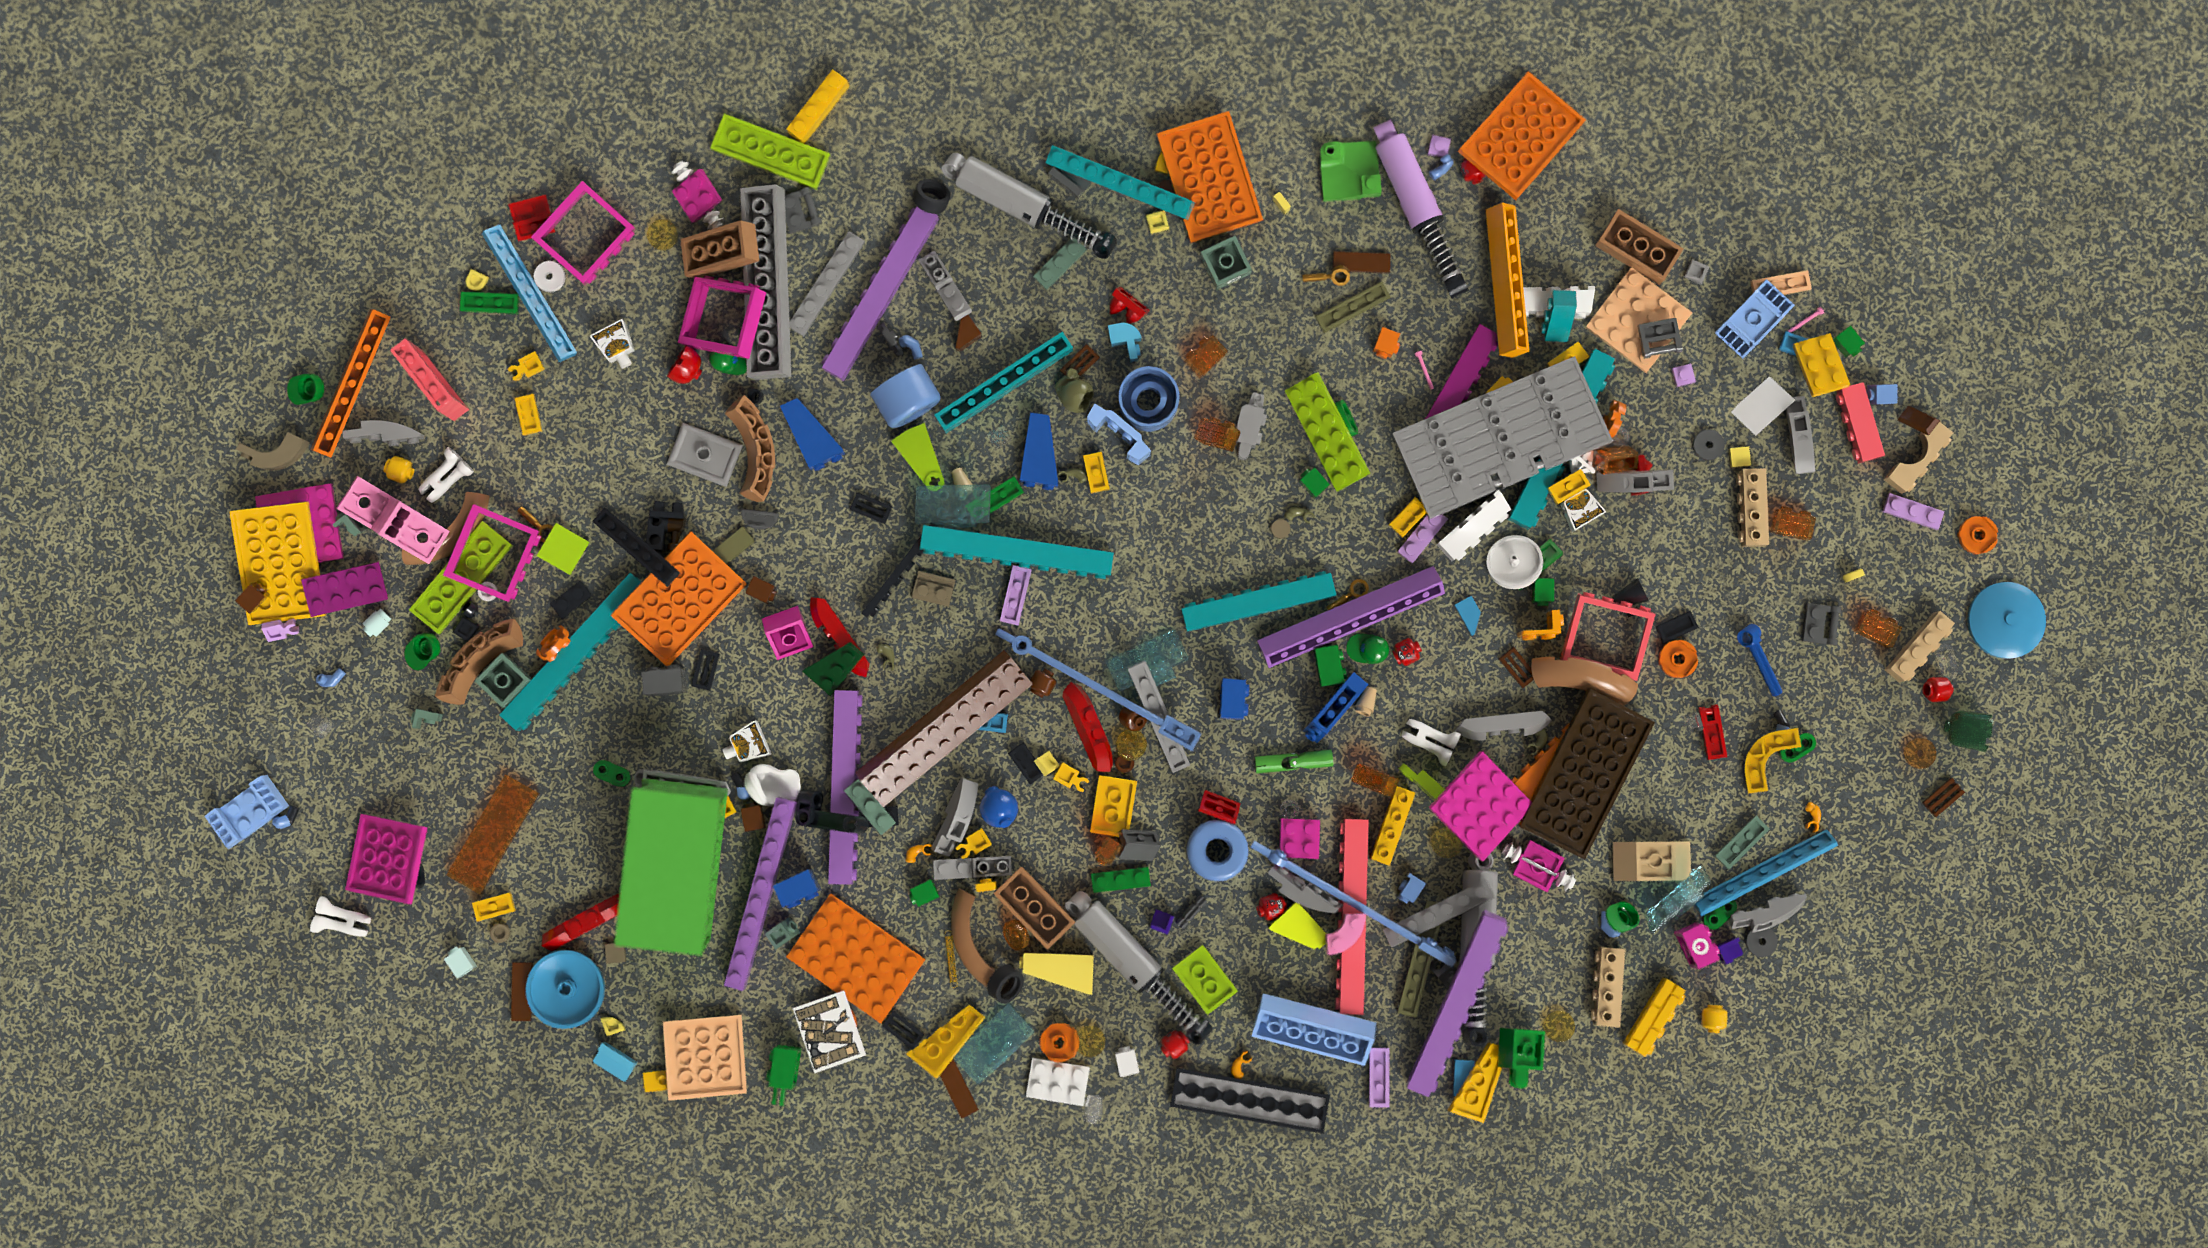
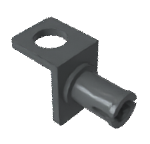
M1435 958L1431 961L1429 969L1448 990L1457 969L1454 965L1450 967L1445 963L1442 968L1435 969V965L1440 962L1439 959Z

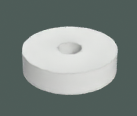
M545 261L535 269L534 281L541 290L555 292L563 286L565 272L558 263ZM552 274V279L548 280L546 278L547 275Z

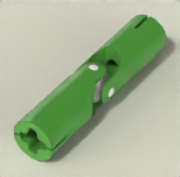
M1332 750L1309 751L1300 755L1288 753L1255 757L1256 774L1299 769V767L1311 769L1333 766ZM1289 757L1290 767L1281 765L1284 758Z

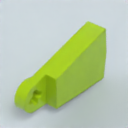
M925 423L908 429L891 440L892 444L928 490L938 492L943 489L945 481ZM931 478L940 479L938 487L930 486Z
M1404 763L1398 768L1408 780L1414 782L1433 801L1445 790L1424 770L1417 775Z

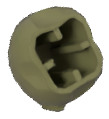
M1070 368L1066 376L1055 384L1057 395L1068 411L1081 413L1088 409L1094 396V390L1087 381L1079 379L1075 369Z

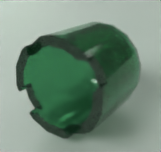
M1971 711L1954 712L1949 721L1946 720L1944 723V732H1947L1949 742L1957 747L1986 752L1989 745H1985L1986 739L1992 736L1993 720H1990L1992 714Z

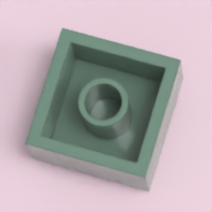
M1236 236L1201 251L1200 258L1216 290L1251 274L1252 269Z
M501 653L475 682L502 708H506L532 678L507 654Z

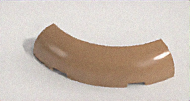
M742 395L725 412V415L731 419L739 430L747 451V475L740 494L752 501L763 502L772 485L771 479L773 469L775 468L774 444L767 424H764L759 415V410L745 395Z
M466 492L463 506L456 519L447 528L450 532L431 562L446 558L453 553L473 504L487 509L490 499L489 495ZM479 513L471 534L484 519V514ZM402 549V559L405 565L427 564Z
M509 619L493 625L494 628L489 629L485 633L479 632L471 638L450 661L451 666L446 675H442L435 697L449 704H464L472 683L487 664L501 653L523 646L522 630L516 620Z
M1555 657L1532 659V675L1539 688L1553 686L1570 687L1585 691L1590 688L1621 705H1626L1630 702L1638 689V684L1625 674L1620 676L1612 672L1611 667L1600 663L1570 657L1567 661L1555 660Z
M958 888L951 913L953 942L958 956L966 969L977 981L987 987L990 976L995 969L982 958L971 934L970 917L976 896Z

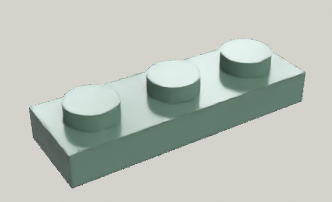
M1076 238L1070 239L1033 277L1048 290L1087 249L1081 243H1078Z
M859 778L844 790L845 794L880 835L896 823Z
M1754 815L1714 856L1729 870L1770 829L1757 815Z

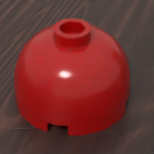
M686 345L669 370L667 377L678 384L689 383L693 378L697 380L703 371L700 369L702 362L698 352Z

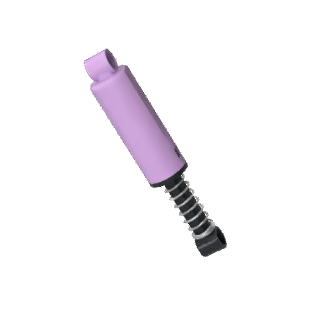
M1391 119L1373 127L1380 141L1376 146V150L1400 200V206L1409 221L1412 232L1414 234L1421 232V234L1425 235L1424 240L1428 242L1427 247L1431 248L1430 254L1434 255L1433 261L1438 263L1436 268L1441 270L1439 274L1443 275L1442 280L1451 299L1469 291L1460 268L1457 269L1455 266L1457 262H1454L1452 259L1454 255H1450V248H1447L1445 244L1447 241H1444L1442 237L1444 234L1441 235L1439 231L1441 227L1438 228L1437 226L1445 218L1436 203L1437 201L1432 190L1429 189L1405 134H1397Z

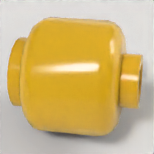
M393 456L386 461L384 473L392 481L405 483L408 479H412L414 469L410 460Z
M1707 1005V1008L1702 1010V1026L1707 1028L1709 1033H1720V1029L1727 1027V1011L1721 1005Z

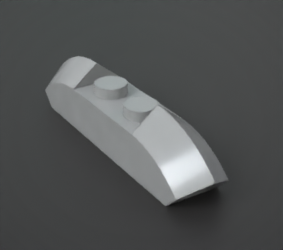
M1543 711L1470 718L1462 720L1455 732L1460 733L1465 738L1479 741L1486 740V733L1488 732L1489 736L1501 735L1500 731L1508 730V734L1520 733L1519 729H1522L1523 735L1528 736L1541 731L1552 720Z
M639 769L633 776L636 787H642L641 781L645 778L728 788L727 796L731 793L727 782L710 778L648 769Z

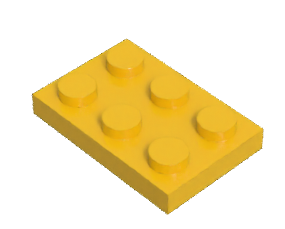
M1831 333L1793 344V349L1812 397L1850 386Z
M1099 775L1090 829L1091 833L1119 837L1121 829L1130 830L1137 781Z

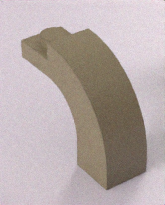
M287 432L281 445L271 452H259L240 442L236 450L242 452L240 456L251 460L250 465L272 471L284 469L298 461L310 442Z

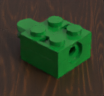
M1500 1028L1498 1067L1509 1068L1508 1084L1511 1087L1520 1089L1527 1087L1529 1070H1543L1545 1031Z
M779 1044L770 1051L769 1062H772V1067L767 1071L766 1081H769V1087H774L772 1105L777 1104L779 1088H781L779 1106H784L787 1089L792 1090L796 1087L802 1047Z

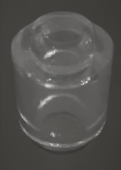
M1087 1095L1082 1118L1086 1119V1123L1097 1124V1121H1101L1104 1102H1102L1103 1097Z

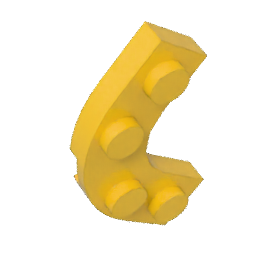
M1798 728L1768 733L1758 739L1751 747L1745 761L1748 794L1768 791L1765 773L1766 762L1774 752L1801 747Z

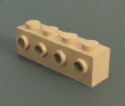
M1766 468L1742 469L1736 476V484L1740 486V493L1737 494V503L1740 504L1741 511L1738 512V523H1741L1738 539L1739 542H1742V547H1765L1769 545Z
M1941 611L1934 612L1885 668V671L1898 682L1910 681L1916 674L1914 672L1918 666L1922 667L1927 662L1928 654L1935 652L1941 645L1939 643L1940 640L1951 634L1953 631L1951 628L1955 623Z
M1599 947L1598 951H1595L1594 957L1595 962L1598 963L1597 970H1594L1593 973L1596 990L1593 989L1592 1001H1595V1007L1591 1009V1021H1594L1593 1024L1597 1026L1620 1027L1625 949Z

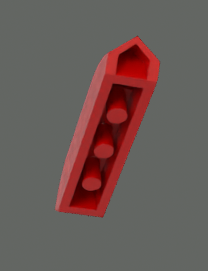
M811 597L810 611L817 629L822 626L826 627L823 631L829 639L833 638L836 644L834 647L836 650L849 642L860 650L825 599ZM863 656L851 672L867 677L870 665L867 658Z
M1070 682L1063 690V699L1090 762L1096 771L1110 772L1113 766L1112 751L1092 702L1079 685Z
M620 893L544 933L541 946L554 951L617 917Z

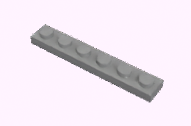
M848 231L789 322L790 329L803 337L805 336L865 244L863 239Z
M1144 660L1128 667L1144 708L1165 720L1169 714L1146 661ZM1151 722L1172 773L1190 766L1182 745L1158 732L1160 726Z
M1484 880L1397 924L1415 935H1419L1496 897L1488 880ZM1388 927L1383 929L1391 947H1395L1408 940Z

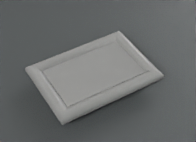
M683 422L666 465L727 487L743 445Z

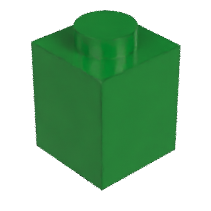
M1852 326L1846 328L1833 339L1835 346L1845 358L1850 355L1852 357L1856 356L1862 351L1860 347L1865 344Z
M1315 467L1312 470L1308 468L1300 475L1302 479L1299 483L1314 499L1330 485Z
M1537 578L1532 583V603H1537V606L1541 607L1549 606V603L1554 602V579Z
M932 879L910 889L911 894H909L912 904H917L918 907L940 897Z

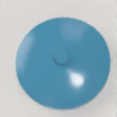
M2001 582L1984 588L1975 596L1968 611V629L1972 639L1981 650L1997 658L2010 659L2029 653L2039 644L2045 632L2046 615L2041 601L2030 589L2018 583Z
M573 950L556 951L540 959L532 968L526 983V997L534 1015L543 1023L560 1029L574 1028L588 1022L600 1009L605 996V982L598 965L587 955Z

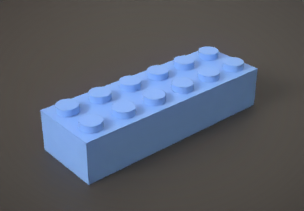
M1263 993L1254 1019L1252 1037L1365 1066L1375 1039L1376 1022Z

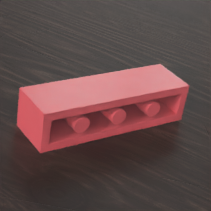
M1864 382L1838 390L1836 401L1842 407L1841 418L1843 423L1847 424L1848 431L1846 434L1849 442L1852 441L1854 448L1852 449L1853 458L1859 464L1885 456Z

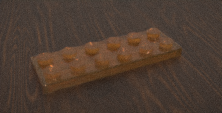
M505 774L448 871L447 876L474 892L482 894L540 793Z

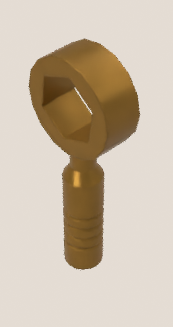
M1339 265L1333 268L1331 274L1303 275V282L1332 279L1334 284L1342 286L1349 282L1350 271L1347 267ZM1338 272H1344L1346 277L1338 279L1335 275Z
M521 506L517 512L532 526L538 528V531H540L538 535L541 536L540 541L544 543L545 539L542 538L543 530L547 528L552 530L553 526L549 524L541 525L530 512Z
M1362 579L1354 580L1350 584V592L1335 600L1326 609L1331 610L1346 603L1352 596L1359 598L1366 595L1369 591L1367 582ZM1356 583L1364 585L1365 592L1361 595L1354 593L1353 586Z

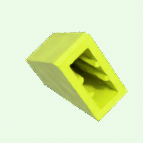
M1296 902L1284 911L1282 916L1268 926L1271 931L1312 949L1316 947L1320 949L1326 944V933L1305 909Z

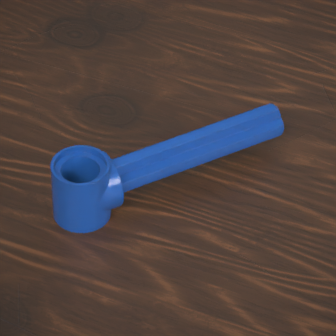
M1749 624L1738 633V642L1746 648L1749 647L1772 696H1778L1783 691L1759 643L1761 641V629L1755 624Z

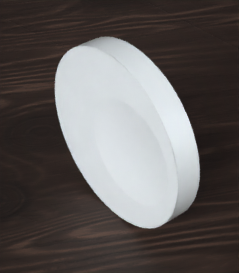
M1511 535L1498 540L1491 547L1487 555L1489 575L1498 585L1508 589H1521L1531 585L1537 580L1543 569V556L1539 546L1533 540L1520 535Z

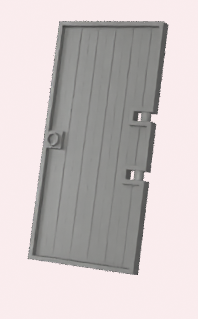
M1575 356L1392 433L1429 520L1494 493L1498 486L1506 488L1539 473L1538 469L1544 467L1546 471L1613 442ZM1539 456L1540 461L1534 462L1533 458ZM1496 474L1498 478L1492 481L1490 476Z

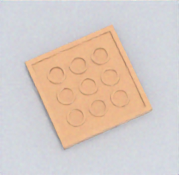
M1631 267L1585 328L1643 372L1647 373L1661 354L1653 355L1647 359L1643 358L1637 326L1639 324L1677 318L1680 330L1692 312ZM1672 339L1649 343V348L1668 345Z
M741 1015L663 1022L668 1101L747 1093Z

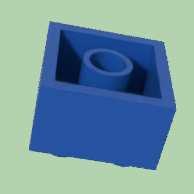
M1221 680L1219 719L1243 720L1244 716L1248 715V704H1245V697L1249 696V685L1246 684V680Z
M808 869L773 886L781 906H787L788 909L801 904L800 900L803 898L807 901L819 896L818 892L822 890L812 869Z

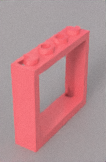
M406 338L390 350L437 411L455 421L469 410L423 350Z
M1578 593L1560 660L1567 661L1570 657L1600 663L1611 667L1612 672L1620 676L1625 674L1637 681L1656 614L1651 612V608L1640 605V608L1632 607V603L1621 601V604L1613 602V598L1602 596V599L1595 598L1593 593ZM1584 602L1647 618L1633 670L1571 655Z

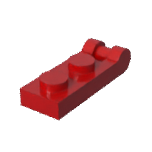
M1718 704L1711 705L1708 708L1704 706L1698 707V716L1700 718L1707 760L1727 757ZM1707 715H1712L1713 720L1708 721Z

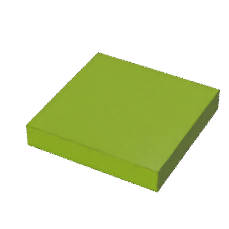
M555 523L536 556L571 575L590 542Z

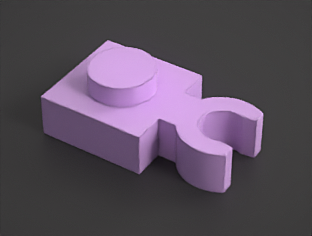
M281 619L262 623L261 626L268 642L285 639L287 634L296 635L299 633V626L293 627L296 625L295 619H289L286 623H282Z

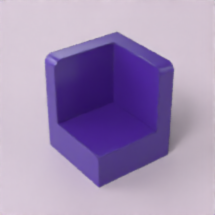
M1156 909L1149 928L1168 935L1174 915Z
M1733 937L1717 945L1720 952L1718 956L1722 964L1732 963L1733 959L1743 955L1738 943L1740 941L1739 937Z

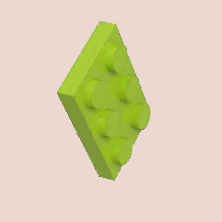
M1203 945L1172 968L1207 1015L1238 992Z

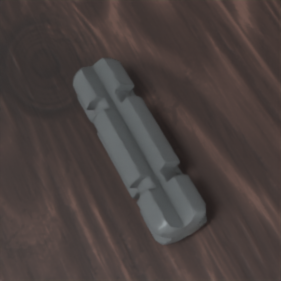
M1201 895L1183 913V917L1176 921L1180 928L1184 929L1188 925V921H1191L1200 911V908H1203L1207 903V900Z

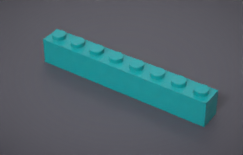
M1053 145L1045 162L1186 220L1189 219L1195 204L1194 201Z
M1062 331L934 414L936 420L947 434L1073 352V346Z
M1326 571L1314 573L1315 577L1308 578L1307 575L1297 577L1295 582L1289 583V580L1277 582L1278 586L1270 587V584L1259 586V590L1253 592L1251 589L1240 591L1241 594L1233 596V593L1222 595V599L1214 600V597L1205 599L1203 604L1196 605L1195 602L1184 604L1185 608H1182L1181 612L1186 632L1335 597L1336 591L1332 574H1326Z

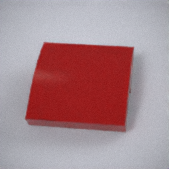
M546 194L508 204L518 242L531 239V236L551 216ZM555 227L550 231V233L555 232Z
M1205 790L1198 811L1235 824L1241 803Z

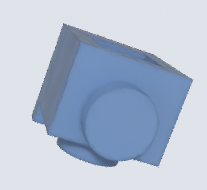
M1407 873L1406 877L1409 879L1402 881L1398 888L1400 892L1397 897L1406 904L1408 902L1414 903L1426 883L1411 873Z

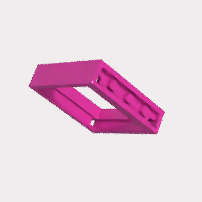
M582 181L531 238L582 284L586 285V283L590 284L596 279L597 275L595 274L599 269L604 270L610 263L608 259L612 255L616 256L622 250L621 245L625 240L629 242L635 235V227ZM587 193L625 227V230L582 275L544 242L543 239L580 198Z
M707 275L704 278L695 277L678 343L695 349L749 359L766 292L760 290V286L751 283L745 286V283L733 280V283H729L727 279L718 278L717 281ZM709 288L750 295L737 346L696 339Z
M473 504L443 576L507 602H510L511 599L515 600L519 591L516 586L518 581L522 582L525 577L526 571H524L526 563L530 564L534 554L531 551L533 546L537 547L541 536L538 534L540 531ZM479 513L531 534L506 594L454 573Z

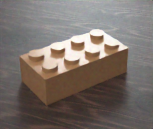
M1620 209L1615 212L1595 244L1597 248L1630 268H1634L1658 285L1666 279L1684 249Z
M740 220L681 239L684 274L687 277L704 278L705 275L713 276L759 261L756 229L753 223Z
M1022 866L994 893L1047 950L1075 923V920Z

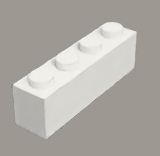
M1578 286L1566 288L1564 291H1576L1577 309L1574 318H1586L1592 311L1595 286H1588V290H1580ZM1523 287L1526 317L1529 314H1536V317L1544 318V312L1548 310V298H1551L1553 290H1561V288L1549 287L1546 288V291H1542L1541 287Z
M1499 490L1496 491L1437 544L1451 561L1455 559L1459 561L1467 554L1465 550L1469 546L1473 549L1481 542L1480 536L1484 533L1487 536L1495 529L1493 525L1497 521L1502 523L1509 517L1507 512L1511 508Z

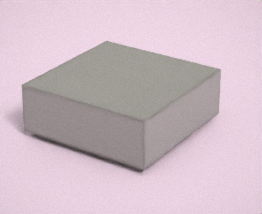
M1692 259L1684 278L1701 285L1709 266Z

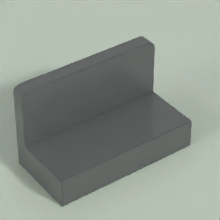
M1052 167L1048 172L1050 179L1078 200L1091 185V181L1059 168Z
M1121 829L1119 837L1123 847L1118 854V858L1123 860H1154L1161 847L1156 831Z

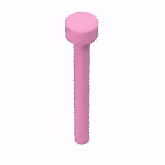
M1821 307L1817 308L1815 313L1792 327L1788 332L1792 333L1817 315H1822L1824 313Z
M1422 351L1414 353L1419 359L1430 390L1434 389L1421 356L1423 355Z

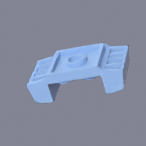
M1766 279L1735 313L1718 328L1715 334L1743 359L1795 305Z
M1096 404L1093 405L1087 416V423L1095 432L1107 421V426L1113 432L1119 431L1126 443L1129 445L1134 444L1127 453V459L1139 465L1150 456L1151 450L1142 441L1139 432L1112 410L1106 411Z
M268 775L259 776L249 783V788L221 808H214L205 815V818L226 848H232L289 806Z

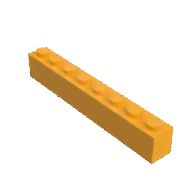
M1500 203L1486 209V221L1499 355L1513 358L1530 351L1516 206Z

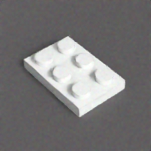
M1032 1058L1026 1097L1084 1106L1090 1067Z

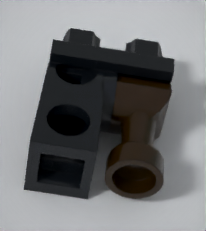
M654 501L652 511L649 510L646 543L655 551L665 552L666 533H671V543L667 544L668 552H671L679 543L680 534L685 530L686 523L683 503L672 502V511L665 512L666 503Z

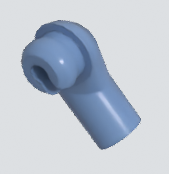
M1450 155L1443 156L1441 158L1443 164L1429 172L1433 180L1444 175L1451 168L1453 159H1451Z
M904 335L899 339V345L910 348L914 359L923 357L918 340L909 335Z
M338 668L333 675L319 674L316 677V682L322 687H334L346 673Z
M1601 911V929L1609 937H1618L1620 932L1610 927L1606 920V911Z

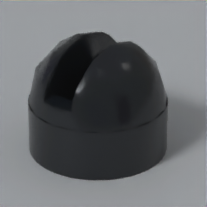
M751 389L747 394V398L757 405L763 401L764 395L758 389Z
M469 601L463 607L461 613L468 618L475 617L473 613H478V607L475 603Z

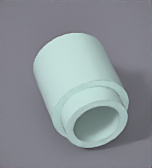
M380 608L378 611L375 610L362 623L365 626L362 629L370 637L372 635L377 637L389 625L388 622L391 618Z

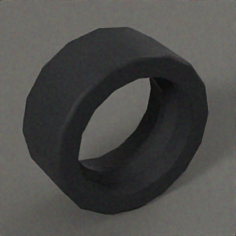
M933 179L919 181L913 193L914 204L924 212L931 214L944 212L951 197L949 189L943 183ZM924 193L933 194L940 200L931 199Z
M1011 965L1000 966L990 976L987 983L988 994L1001 1004L1011 1002L1021 992L1024 984L1023 974ZM1010 978L1006 987L1001 990L1003 984Z

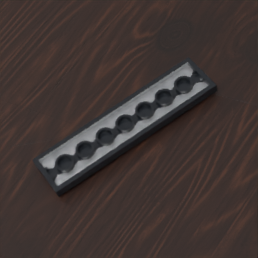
M1176 1068L1170 1107L1324 1134L1330 1094Z

